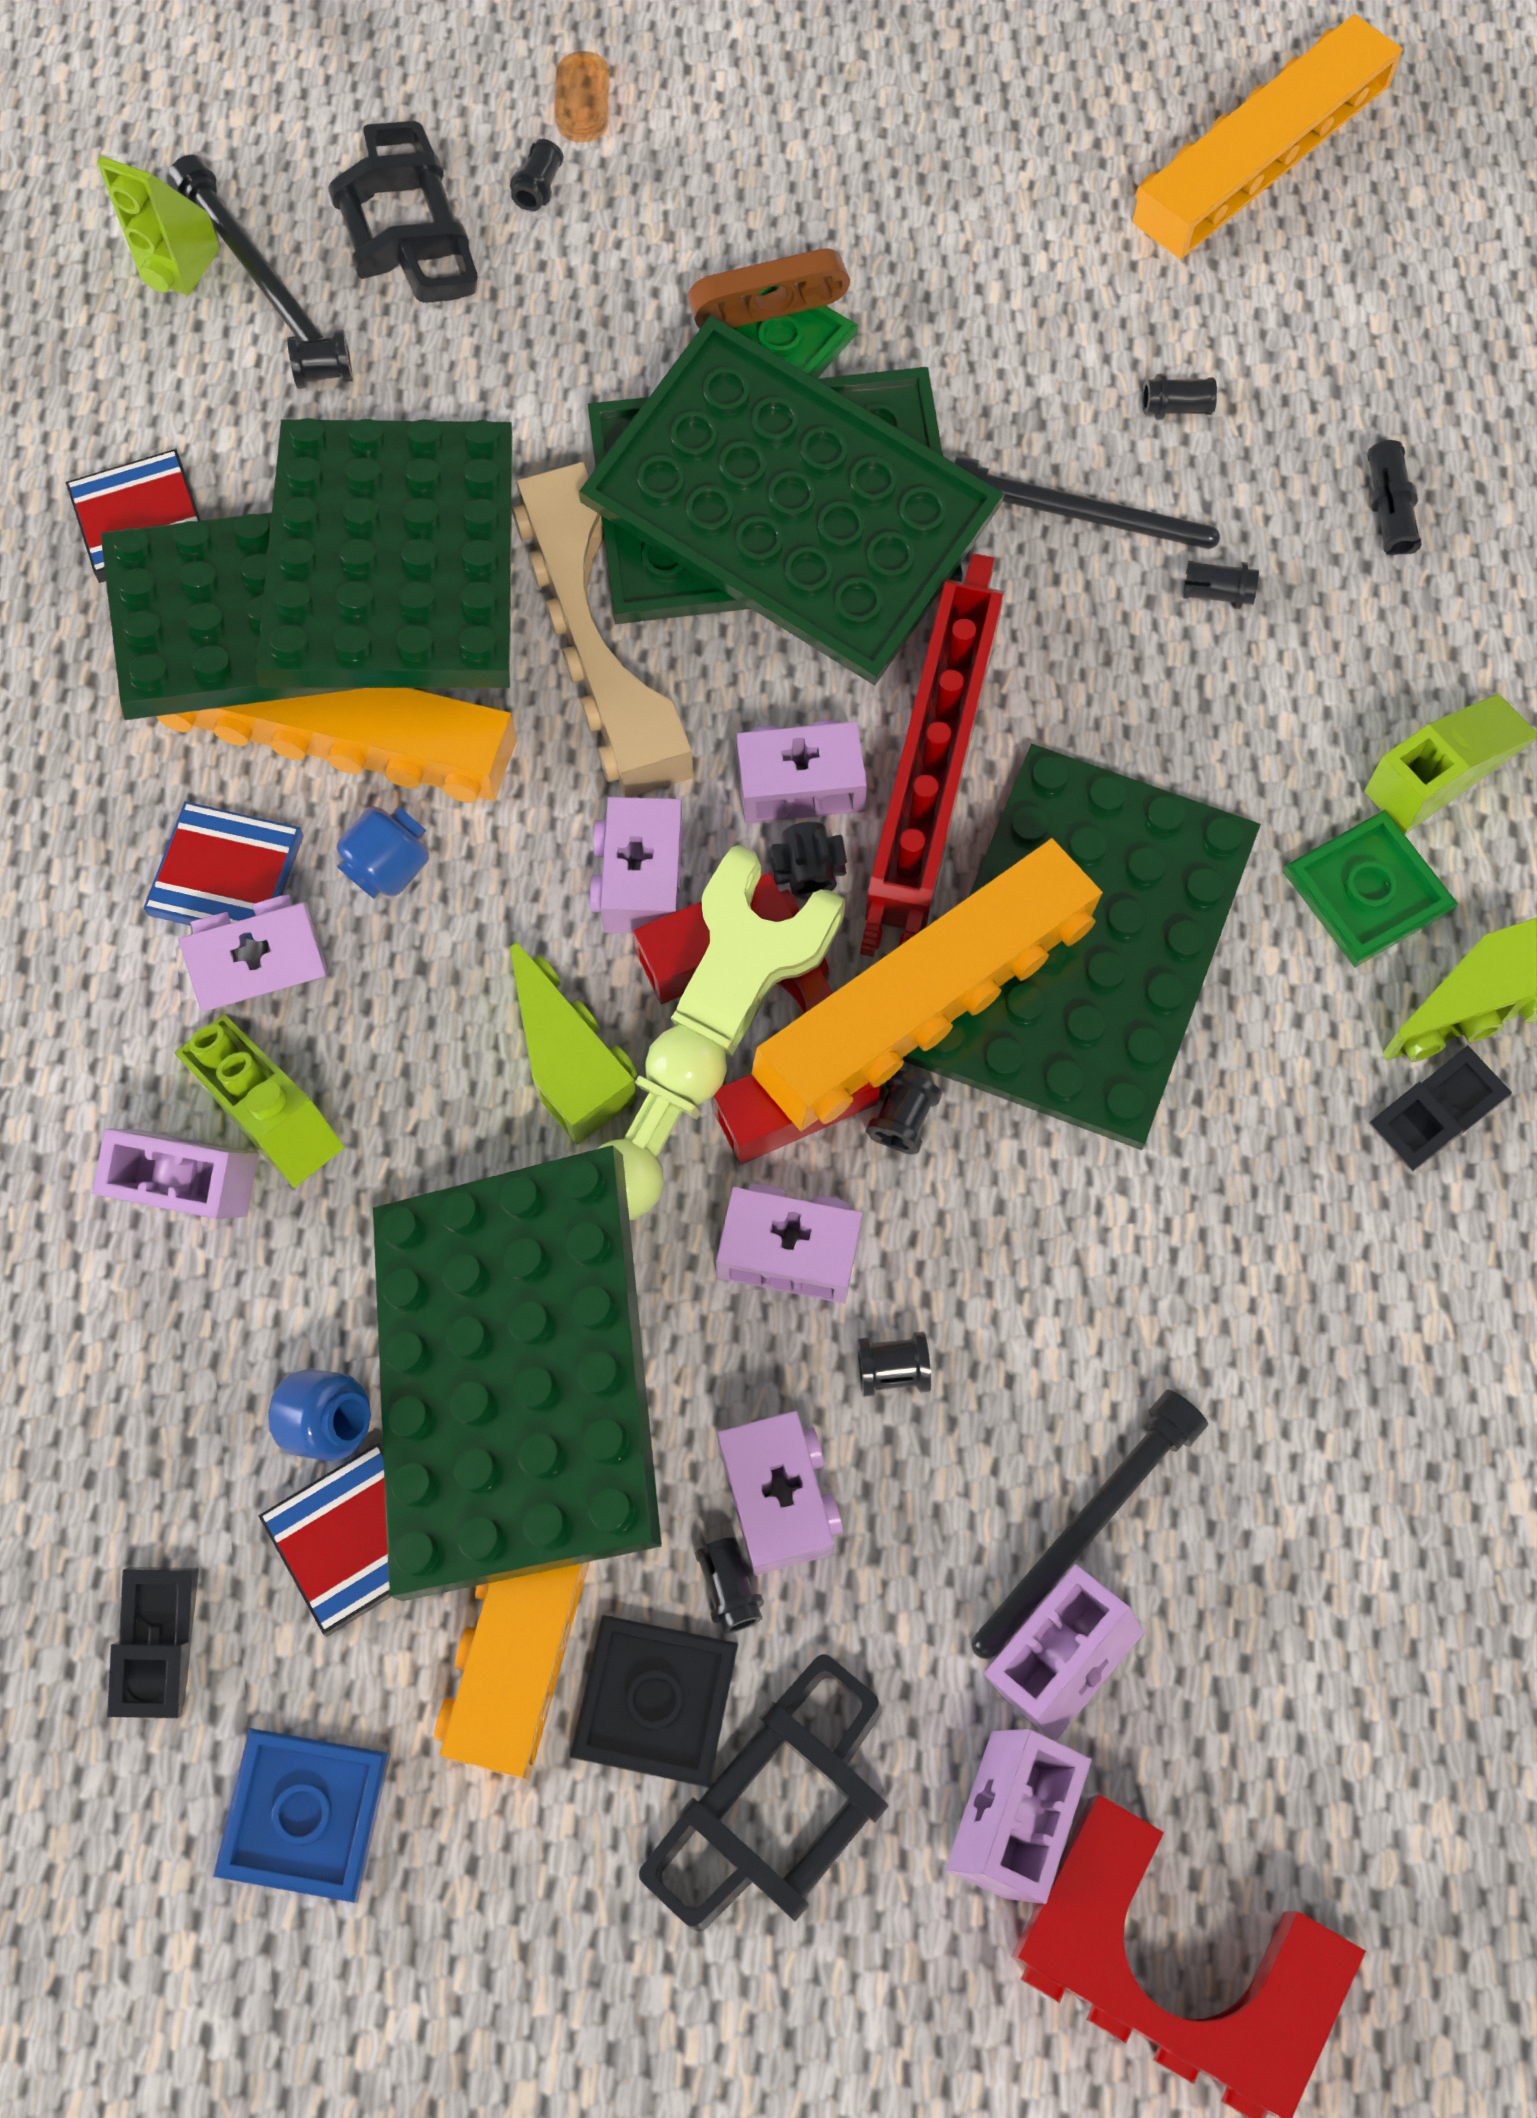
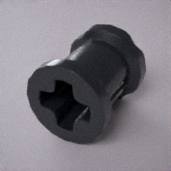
M344 329L335 330L333 337L299 341L296 336L287 337L289 359L297 389L306 388L307 383L311 381L339 377L344 382L353 381L350 353Z
M898 1070L885 1082L886 1087L889 1089L878 1117L868 1122L865 1131L873 1141L912 1155L920 1151L923 1143L919 1136L930 1107H935L939 1104L942 1092L928 1079L911 1072Z
M924 1331L914 1332L912 1339L871 1343L869 1338L857 1339V1355L863 1397L874 1396L876 1390L914 1386L918 1388L920 1393L931 1391L930 1358Z

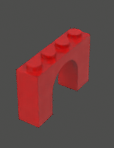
M770 872L760 877L750 904L751 910L761 919L773 922L794 918L800 910L792 893L788 889L780 892ZM702 901L632 930L635 953L661 1005L683 995L710 944V930L703 918ZM825 956L820 965L807 974L796 978L783 979L776 983L795 999L803 1014L833 994L825 979V976L829 975ZM752 1074L720 1087L712 1097L713 1113L740 1166L878 1105L880 1086L873 1087L868 1082L851 1095L853 1097L852 1103L836 1119L827 1124H823L818 1119L801 1132Z
M1100 1794L1090 1797L1061 1855L1047 1903H1037L1011 1955V1958L1026 1966L1020 1980L1058 2003L1061 2002L1065 1991L1092 2006L1086 2020L1125 2044L1132 2031L1158 2046L1153 2061L1185 2081L1194 2085L1199 2072L1226 2087L1220 2102L1244 2117L1266 2118L1269 2113L1275 2118H1293L1366 1950L1299 1911H1284L1253 1980L1236 2003L1219 2014L1202 2019H1183L1174 2016L1155 2004L1141 1989L1129 1967L1124 1946V1926L1128 1908L1164 1832Z

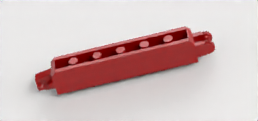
M972 553L965 582L946 579L870 879L865 915L866 926L860 948L861 955L874 957L881 943L882 924L905 929V932L901 934L898 947L927 927L1001 616L1005 591L989 588L995 557Z

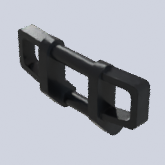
M417 121L365 125L362 135L364 158L330 182L328 187L333 206L337 210H341L355 251L352 256V262L357 275L361 279H366L388 273L400 264L415 298L422 303L451 301L473 295L477 288L478 274L469 250V239L464 226L457 222L442 184L444 172L441 163L434 154L422 124ZM408 143L413 145L416 153L378 156L376 147ZM421 188L433 223L391 226L373 238L361 204L373 198L375 193L409 191ZM454 255L461 276L427 277L422 272L418 261L440 259Z
M826 1654L817 1656L776 1703L772 1701L761 1714L759 1719L763 1723L762 1726L701 1799L697 1801L692 1797L679 1812L681 1817L639 1870L640 1881L694 1931L700 1932L708 1928L751 1883H754L796 1922L810 1905L805 1900L806 1896L869 1819L876 1823L889 1807L848 1766L881 1716L882 1706L877 1696L832 1657ZM825 1678L836 1680L862 1703L859 1714L833 1752L792 1717L794 1712ZM785 1743L829 1781L847 1800L782 1879L720 1820ZM697 1831L737 1869L702 1905L697 1908H688L664 1885L662 1873L694 1832Z

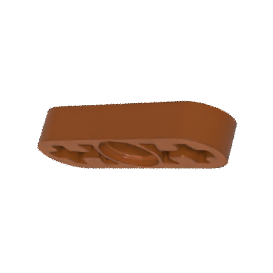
M824 248L704 277L690 288L687 300L698 328L703 326L710 315L729 327L734 328L834 303L848 291L850 278L841 255L836 250ZM781 285L772 293L757 296L759 292L768 287Z

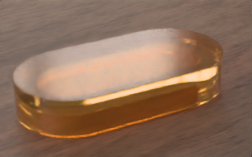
M589 51L571 53L564 57L557 67L556 126L564 138L573 142L585 143L596 140L608 128L609 67L605 59L596 53Z

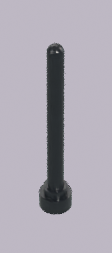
M192 154L176 160L167 173L168 185L209 213L215 230L299 341L324 338L216 195V177L200 156Z
M960 455L956 456L955 464L1003 492L1002 502L1204 549H1212L1220 541L1218 529L1210 525L988 474L989 468L978 466V459Z
M1167 1389L1148 1411L1151 1419L1145 1424L1149 1432L974 1635L971 1647L977 1657L981 1659L994 1657L1169 1450L1177 1452L1182 1445L1192 1446L1208 1427V1421L1191 1402L1180 1394Z

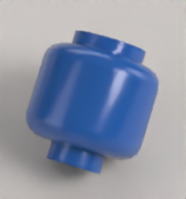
M399 806L391 815L380 807H369L337 842V852L342 858L337 868L373 899L380 892L390 897L397 896L429 860L427 848L419 841L427 830Z
M315 1369L294 1372L285 1378L271 1397L268 1411L269 1431L276 1445L289 1455L327 1462H335L347 1458L357 1450L368 1432L371 1420L369 1398L364 1387L350 1375Z

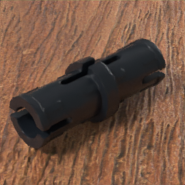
M1396 440L1379 442L1373 445L1367 452L1374 485L1370 502L1372 511L1379 513L1384 542L1383 550L1386 552V555L1413 554L1422 545L1414 507L1418 502L1416 486L1409 482L1404 446H1402L1400 441Z

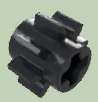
M802 822L794 824L782 832V844H772L771 846L773 855L771 862L776 885H782L790 882L791 892L796 897L810 898L814 892L820 889L833 891L837 886L836 876L847 874L845 863L848 861L843 836L834 835L828 838L827 828L822 823Z

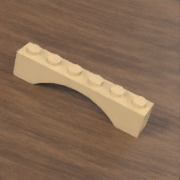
M584 462L516 480L520 505L512 507V514L521 541L532 538L536 551L528 553V558L537 587L548 585L553 598L546 600L545 605L555 635L566 633L570 647L563 648L562 653L571 682L583 681L588 696L581 697L580 704L590 733L601 730L606 746L598 748V755L608 783L619 780L624 797L630 798L693 779L692 750L674 702L647 687L622 666L603 642L590 616L588 584L594 559L604 540L602 516L580 502L579 490L589 478Z

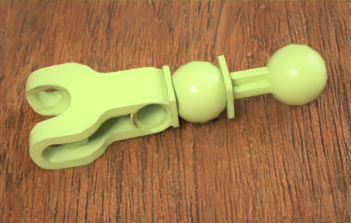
M736 845L727 852L702 894L703 918L710 930V944L686 987L676 1011L671 1017L676 1026L660 1034L651 1044L645 1061L646 1079L638 1076L635 1082L641 1090L648 1093V1096L624 1139L611 1140L597 1148L613 1145L623 1154L629 1220H635L648 1213L660 1198L664 1186L663 1167L657 1157L682 1112L696 1120L698 1119L701 1112L696 1106L712 1098L722 1086L727 1072L726 1054L733 1056L774 984L783 979L800 977L817 968L826 955L844 917L845 898L830 890L820 889L811 895L808 902L794 918L781 922L761 919L750 907L755 887L761 877V865L756 852L743 845Z

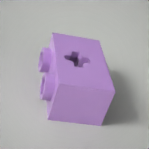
M821 720L810 726L783 729L768 725L757 727L750 732L736 733L737 764L745 824L865 812L867 783L857 721L840 723L836 720ZM796 765H804V770H796Z
M607 797L606 820H595L594 856L603 857L602 875H592L590 884L591 912L601 913L604 933L633 934L632 930L679 911L683 843L682 799ZM633 861L642 862L640 870H631Z
M287 894L252 904L256 916L231 923L228 912L190 922L194 934L178 938L201 1012L329 975L308 903L292 905L290 895ZM250 932L255 941H268L271 951L260 957L262 967L255 969L251 960L239 961L236 949L246 945L245 935Z
M104 1128L92 1194L214 1219L247 1217L259 1153L139 1129Z
M751 1184L748 1190L732 1187L716 1259L717 1278L846 1304L863 1212L850 1210V1204L832 1197H814L812 1202L786 1197V1192L782 1189L766 1184ZM787 1229L799 1231L800 1240H797L794 1250L782 1248L781 1239L785 1238Z
M794 1411L717 1432L718 1444L753 1576L833 1555L834 1541L832 1536L843 1534V1528L833 1493L820 1495L814 1470L824 1467V1460L815 1428L802 1430L798 1412ZM783 1476L787 1487L799 1486L800 1488L793 1492L792 1505L783 1508L780 1507L776 1497H764V1495L771 1492L772 1479Z
M1074 1564L984 1672V1675L1002 1697L1049 1738L1056 1741L1145 1632L1132 1609L1077 1564Z
M1031 1729L992 1731L945 1871L1007 1900L1046 1904L1092 1759Z

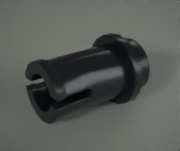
M538 139L536 143L533 142L521 171L516 172L510 180L512 200L521 209L534 212L539 210L542 205L546 206L550 202L552 196L550 186L564 160L562 150L554 142L547 139Z
M1158 373L1155 379H1146L1142 392L1144 414H1155L1156 420L1164 419L1165 414L1212 415L1215 411L1217 384L1214 377H1208L1207 379H1167L1164 373Z
M1188 561L1183 598L1234 602L1235 609H1241L1242 604L1254 605L1259 569L1248 568L1247 562H1241L1240 568Z
M730 1537L711 1542L706 1545L708 1552H706L705 1548L698 1549L694 1554L701 1566L715 1609L710 1613L712 1622L720 1623L725 1634L746 1629L760 1622L763 1617L759 1608L764 1604V1600L761 1594L753 1593L738 1551L736 1538Z

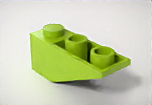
M100 156L97 164L140 278L150 288L158 292L165 293L171 289L189 296L220 249L209 213L153 174Z
M1498 693L1427 724L1383 755L1364 792L1382 811H1387L1405 835L1536 741L1537 731Z
M1537 917L1485 934L1399 1029L1383 1052L1386 1060L1388 1061L1407 1054L1411 1062L1421 1061L1442 1051L1446 1047L1444 1041L1465 1035L1469 1043L1477 1042L1500 1031L1504 1027L1502 1022L1522 1016L1525 1023L1537 1022Z
M516 942L509 948L532 1078L537 1096L575 1144L578 1145L637 1100L634 1078L638 1076V1072L632 1061L619 1046L614 1045L608 1049L595 1034L599 1030V1026L585 1005L578 999L569 1003L559 992L557 987L561 983L550 964L540 954L531 959L519 943Z
M225 1014L221 1015L210 1025L200 1028L187 1043L174 1052L268 1162L294 1189L345 1148L311 1099Z

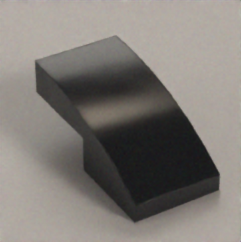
M1467 1045L1422 1083L1420 1081L1372 1119L1369 1125L1404 1164L1414 1172L1506 1101L1512 1092Z
M129 1567L123 1569L119 1641L111 1644L107 1717L179 1718L182 1716L187 1688L199 1568Z

